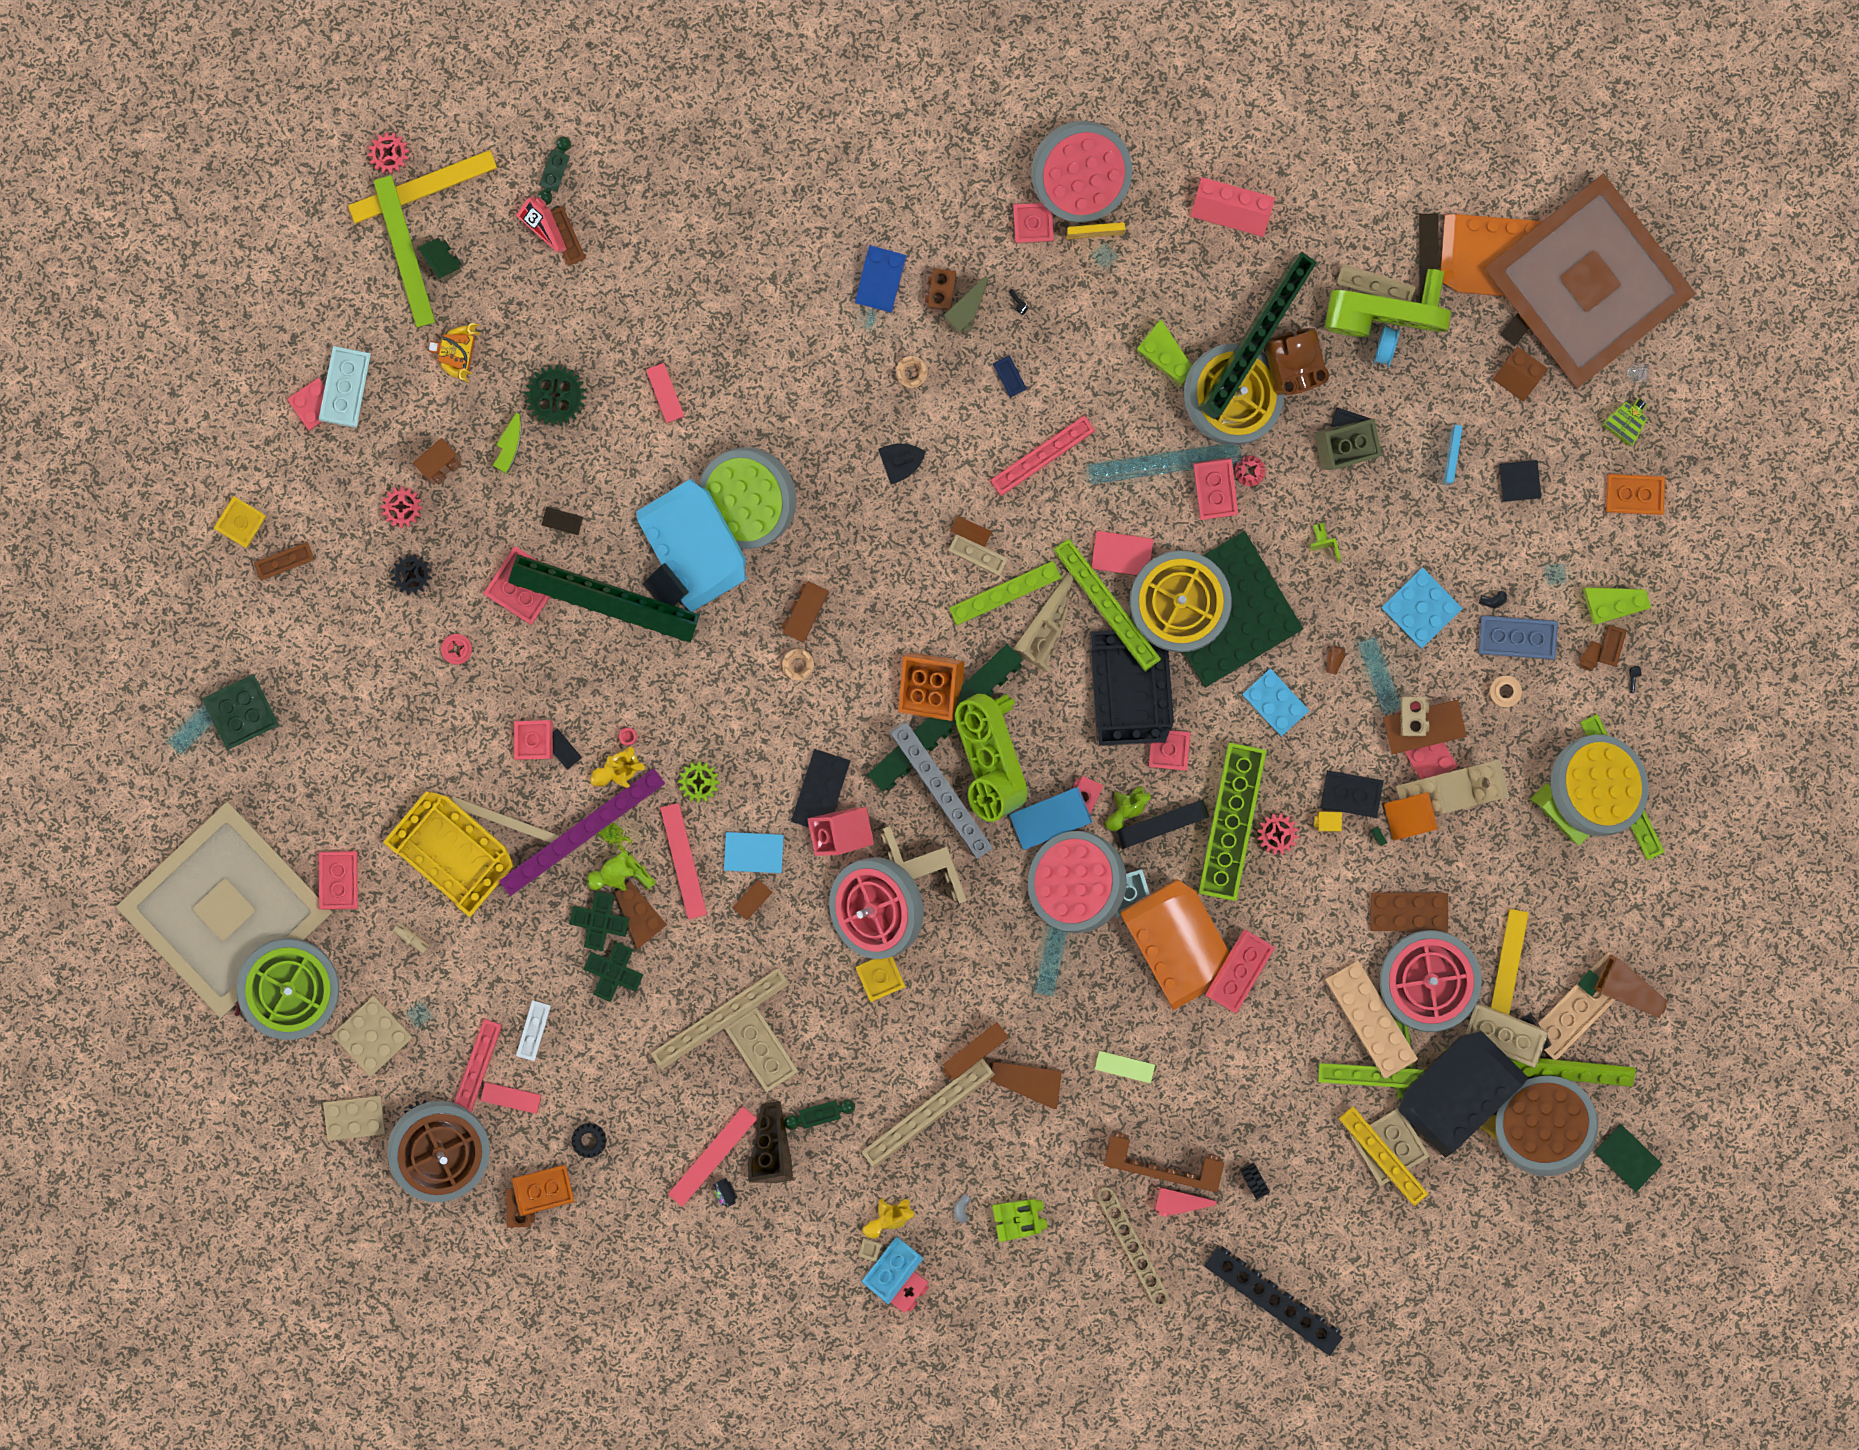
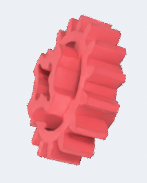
M385 132V137L383 138L379 134L378 141L372 139L374 146L368 147L372 151V153L368 154V157L373 158L370 163L372 165L376 164L375 169L377 171L382 168L383 174L387 170H389L390 174H393L394 169L400 172V166L406 167L404 160L409 161V157L406 154L410 153V150L405 149L408 145L407 142L401 143L403 138L400 136L396 139L395 133H392L390 137ZM386 141H393L390 144H383ZM399 147L401 148V157L397 155ZM377 149L380 151L379 160L376 156ZM385 151H391L393 155L386 156ZM388 162H394V163H395V164L389 165V166L386 165Z
M401 486L400 491L393 488L394 493L387 492L388 499H382L386 502L385 505H381V508L385 509L382 515L388 516L386 522L393 521V527L397 523L402 529L404 524L411 527L410 522L417 523L415 517L422 516L418 513L419 510H423V507L418 505L422 500L416 499L418 496L416 492L411 494V488L405 491L403 486ZM406 495L413 500L414 504H409L406 501ZM398 496V499L391 503L392 499ZM401 503L410 508L403 509V512L395 507L401 506ZM390 511L397 513L398 520L391 515ZM409 512H413V514L408 519H406V515Z
M1281 813L1278 818H1276L1275 814H1272V819L1265 817L1266 823L1260 822V826L1263 828L1257 830L1258 833H1261L1257 840L1263 841L1260 845L1261 847L1267 846L1266 852L1272 849L1273 855H1276L1277 851H1280L1282 855L1284 854V849L1289 852L1291 851L1290 845L1296 846L1293 840L1299 838V836L1294 835L1298 828H1293L1295 821L1290 823L1289 816L1283 819V814ZM1279 821L1285 823L1289 828L1284 829L1281 827ZM1271 823L1272 829L1269 833L1265 834L1267 826ZM1276 827L1278 831L1283 832L1279 840L1277 837H1273ZM1287 835H1290L1288 843L1284 845L1283 840ZM1271 839L1276 842L1277 847L1270 845L1267 840Z

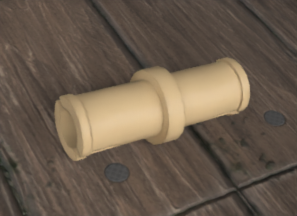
M399 922L398 926L396 925L393 933L406 941V945H411L422 955L430 948V944L426 943L417 936L418 934L415 931H410L402 923Z

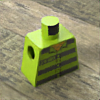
M1639 398L1633 406L1625 402L1603 422L1602 426L1631 447L1637 440L1647 420V417L1642 414L1647 404Z

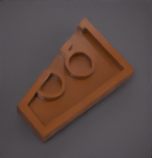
M629 881L625 884L626 891L619 889L615 894L624 916L630 918L628 927L638 950L667 924L634 884Z

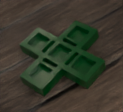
M595 891L592 909L573 906L569 925L587 928L584 948L604 951L607 933L626 937L630 918L611 914L615 899L614 894Z
M615 942L609 959L590 952L583 970L600 977L593 995L611 1002L618 985L637 992L644 974L626 967L634 949Z

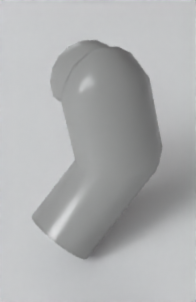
M966 1194L954 1205V1217L960 1223L968 1221L965 1207L972 1199Z

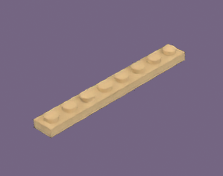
M779 968L653 1051L651 1055L659 1068L663 1070L790 984Z
M982 1058L863 1150V1155L873 1168L877 1167L992 1078L995 1073L985 1059Z

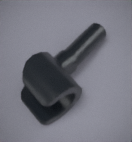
M1011 289L1009 293L1018 303L1015 310L1024 315L1028 310L1027 304Z
M1639 666L1629 669L1631 678L1630 693L1632 694L1635 693L1636 677L1642 676Z

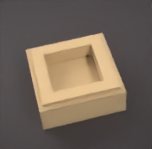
M863 1237L858 1257L876 1262L882 1243Z

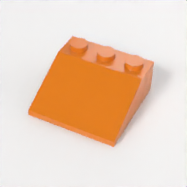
M918 653L904 655L898 712L953 721L963 683L965 661Z

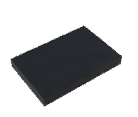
M1327 770L1320 808L1377 818L1384 780Z

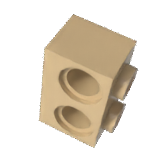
M1426 697L1401 698V736H1426V732H1429V721H1426V713H1429V701H1426ZM1412 702H1417L1420 705V710L1417 713L1412 712L1410 709ZM1412 721H1417L1420 724L1418 732L1411 730L1410 724Z

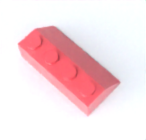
M1201 177L1190 217L1264 237L1275 197Z

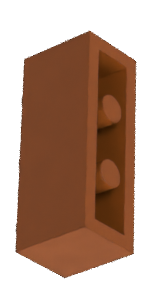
M810 581L807 584L803 583L798 592L801 596L798 602H793L790 608L792 614L789 619H785L781 627L784 629L783 634L804 643L829 591Z

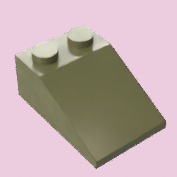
M987 276L983 277L944 314V320L959 336L962 333L966 335L973 329V323L988 284Z
M1375 419L1314 432L1322 470H1336L1382 456Z

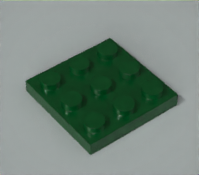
M254 673L201 698L227 750L279 726Z

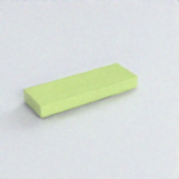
M1099 1051L1095 1070L1151 1083L1155 1064Z

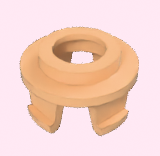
M907 356L903 358L896 368L898 381L908 388H916L922 385L927 378L926 364L918 357ZM908 366L917 367L919 370L918 377L912 380L908 379L905 376V369Z
M793 649L783 658V671L793 680H804L813 671V658L803 649ZM801 658L804 660L805 668L801 672H796L792 669L791 663L793 659Z
M1501 676L1494 680L1490 686L1489 694L1493 702L1498 706L1511 707L1520 700L1522 688L1515 678ZM1508 684L1513 688V695L1510 698H1503L1500 695L1499 690L1502 685Z

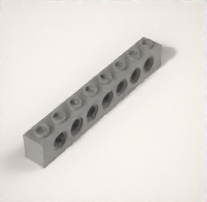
M904 720L892 728L889 733L973 855L978 859L993 849L908 723Z

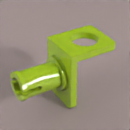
M1320 523L1319 527L1318 524L1314 525L1313 529L1317 542L1310 544V550L1314 551L1333 546L1337 563H1341L1336 538L1328 539L1324 523Z

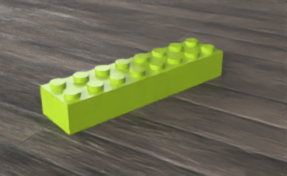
M1234 743L1227 744L1197 894L1237 901L1267 750Z

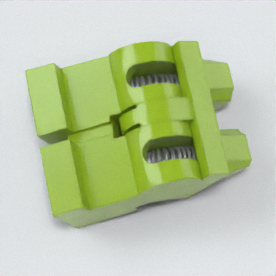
M1027 1199L992 1205L995 1223L1003 1222L996 1225L999 1242L1040 1234L1042 1230L1048 1227L1046 1219H1039L1038 1211H1043L1044 1209L1042 1200Z

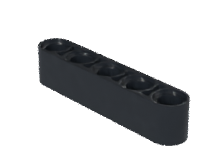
M1204 799L1115 832L1121 849H1125L1209 818L1210 815Z

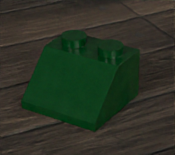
M438 237L418 247L443 284L462 271L460 268L462 263L456 255L454 257L451 256L449 253L451 248L446 240L441 241Z

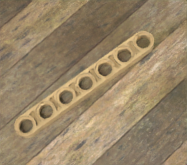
M451 796V799L457 805L471 814L550 843L560 837L554 833Z
M1101 1188L1097 1194L1098 1200L1144 1288L1155 1306L1164 1307L1169 1301L1168 1294L1123 1208L1111 1188ZM1104 1190L1111 1192L1112 1197L1109 1201H1103L1100 1197ZM1114 1207L1120 1209L1121 1214L1118 1218H1112L1109 1214L1110 1210ZM1123 1224L1127 1225L1130 1229L1129 1233L1125 1236L1121 1235L1118 1231L1119 1227ZM1132 1241L1136 1242L1139 1246L1138 1250L1134 1253L1130 1252L1127 1248L1128 1244ZM1139 1259H1145L1148 1263L1147 1267L1143 1270L1137 1268L1136 1263ZM1148 1276H1154L1157 1280L1156 1284L1152 1287L1147 1286L1145 1283ZM1157 1293L1165 1295L1164 1303L1158 1304L1155 1302L1154 1298Z

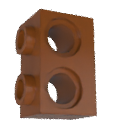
M933 268V273L929 272L928 284H931L930 292L926 291L925 303H928V308L945 311L951 309L956 271ZM940 275L947 278V282L943 285L936 282V278ZM937 294H941L944 297V301L940 304L935 303L933 300Z
M507 1188V1228L531 1227V1223H535V1213L527 1214L525 1222L517 1221L516 1214L519 1212L514 1188Z

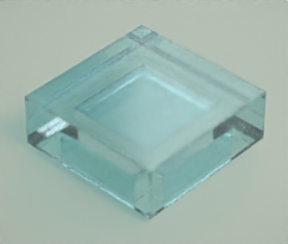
M1106 242L1091 255L1103 269L1118 258V255Z
M868 309L864 330L871 331L873 329L875 310Z
M1565 564L1545 566L1547 585L1567 583Z
M420 1002L407 1012V1015L417 1028L433 1018V1015L423 1002Z

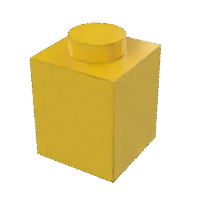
M1317 812V816H1314V827H1317V831L1341 832L1342 812Z

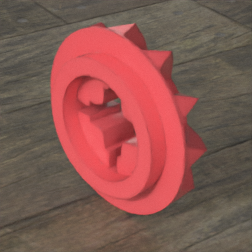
M1245 456L1237 462L1235 476L1241 484L1255 486L1263 480L1265 466L1262 460L1256 456ZM1244 464H1246L1250 468L1254 467L1255 465L1257 466L1254 470V475L1256 477L1252 476L1251 474L1244 476L1245 472L1247 471V468Z
M452 634L443 641L441 652L447 662L454 665L463 664L470 658L472 646L467 637L461 634ZM453 642H455L457 646H464L460 650L461 657H459V655H457L456 652L449 653L450 651H452V649H454Z

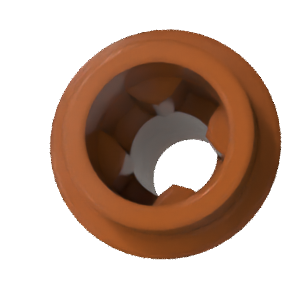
M1591 641L1579 659V666L1581 668L1593 671L1597 667L1601 649L1599 643Z
M1331 645L1327 655V673L1337 675L1346 656V649Z

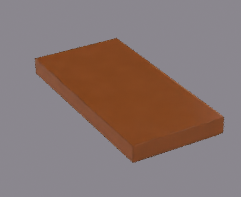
M1458 700L1429 706V713H1426V721H1429V732H1426V736H1401V713L1383 717L1391 755L1467 737ZM1415 709L1411 711L1417 713L1420 709ZM1412 721L1410 724L1411 730L1418 732L1420 724L1417 721Z

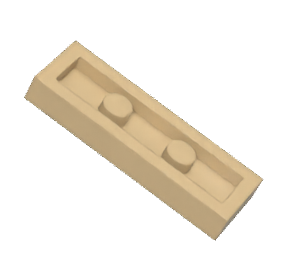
M957 534L948 550L1000 576L1008 558Z

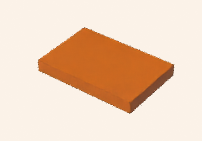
M1607 474L1606 513L1664 515L1665 476Z
M1428 792L1384 803L1393 841L1438 829Z
M566 1165L511 1178L520 1216L574 1202Z

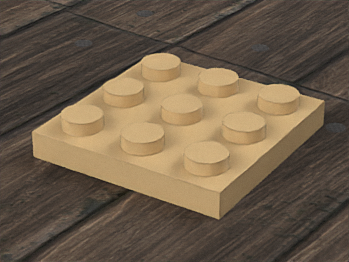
M372 996L332 1034L334 1039L370 1077L413 1038L375 996Z
M1398 1108L1370 1124L1407 1169L1430 1157L1411 1124L1398 1111ZM1351 1135L1352 1141L1378 1184L1382 1186L1389 1182L1391 1179L1355 1137Z

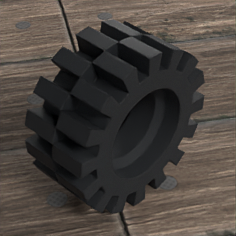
M592 1123L579 1126L573 1132L571 1138L574 1151L584 1158H594L601 1154L607 1142L603 1129L597 1124ZM586 1133L594 1134L597 1139L596 1145L592 1148H586L582 1144V1137Z
M1254 1162L1240 1169L1256 1200L1270 1193Z

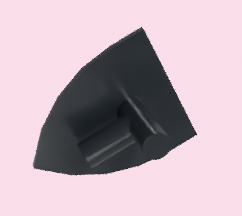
M900 443L878 449L891 485L913 474L922 463L926 451L917 446Z

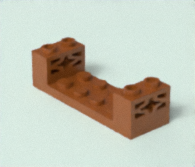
M1115 1132L1114 1135L1110 1134L1103 1162L1104 1166L1218 1193L1224 1162L1221 1161L1220 1156L1209 1154L1208 1157L1204 1156L1199 1178L1197 1179L1196 1174L1185 1172L1184 1175H1180L1177 1170L1167 1167L1165 1171L1159 1170L1158 1165L1147 1163V1166L1140 1165V1161L1128 1159V1162H1126L1130 1139L1126 1138L1127 1135L1124 1133Z

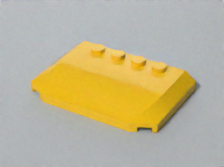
M426 791L383 841L397 855L399 854L450 898L468 917H471L500 884L499 880L505 877L514 867L504 844L451 798Z

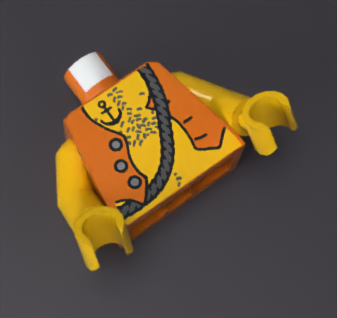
M476 323L452 329L442 336L441 343L431 341L429 346V352L439 354L438 361L441 363L444 371L451 377L461 379L467 383L470 380L466 379V376L473 374L469 369L476 338L474 335H480V332H475V328L480 326V324Z

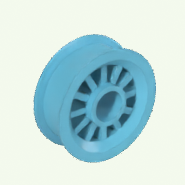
M1386 324L1384 325L1375 354L1374 365L1378 362L1387 365V368L1390 367L1400 327L1396 330L1386 327Z

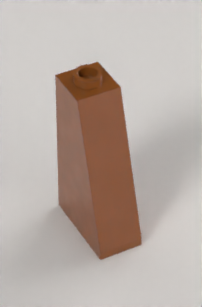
M1609 955L1594 989L1606 996L1660 1018L1661 1014L1666 1010L1667 1000L1622 960L1614 955Z
M996 1022L943 1064L945 1068L942 1071L948 1079L953 1078L955 1080L1009 1039L1008 1035Z
M994 1061L993 1065H989L995 1073L990 1081L1047 1107L1057 1109L1062 1071Z

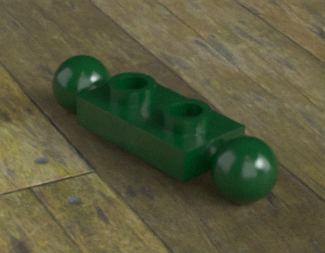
M561 136L557 139V151L551 149L538 185L543 187L544 190L540 191L537 197L543 199L546 205L552 201L551 191L558 192L570 157L564 154L571 147V141L566 136Z
M845 1099L837 1106V1102L834 1100L799 1110V1117L796 1115L787 1116L784 1124L787 1129L795 1130L799 1127V1124H803V1128L806 1129L841 1119V1112L844 1114L853 1113L855 1103L850 1099Z

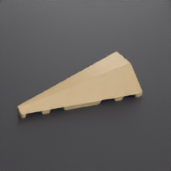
M1070 572L1064 577L1013 649L1022 659L1048 673L1051 670V667L1048 666L1050 657L1055 656L1056 652L1053 646L1056 638H1060L1068 611L1065 608L1067 598H1071L1073 593L1070 591V587L1075 579Z

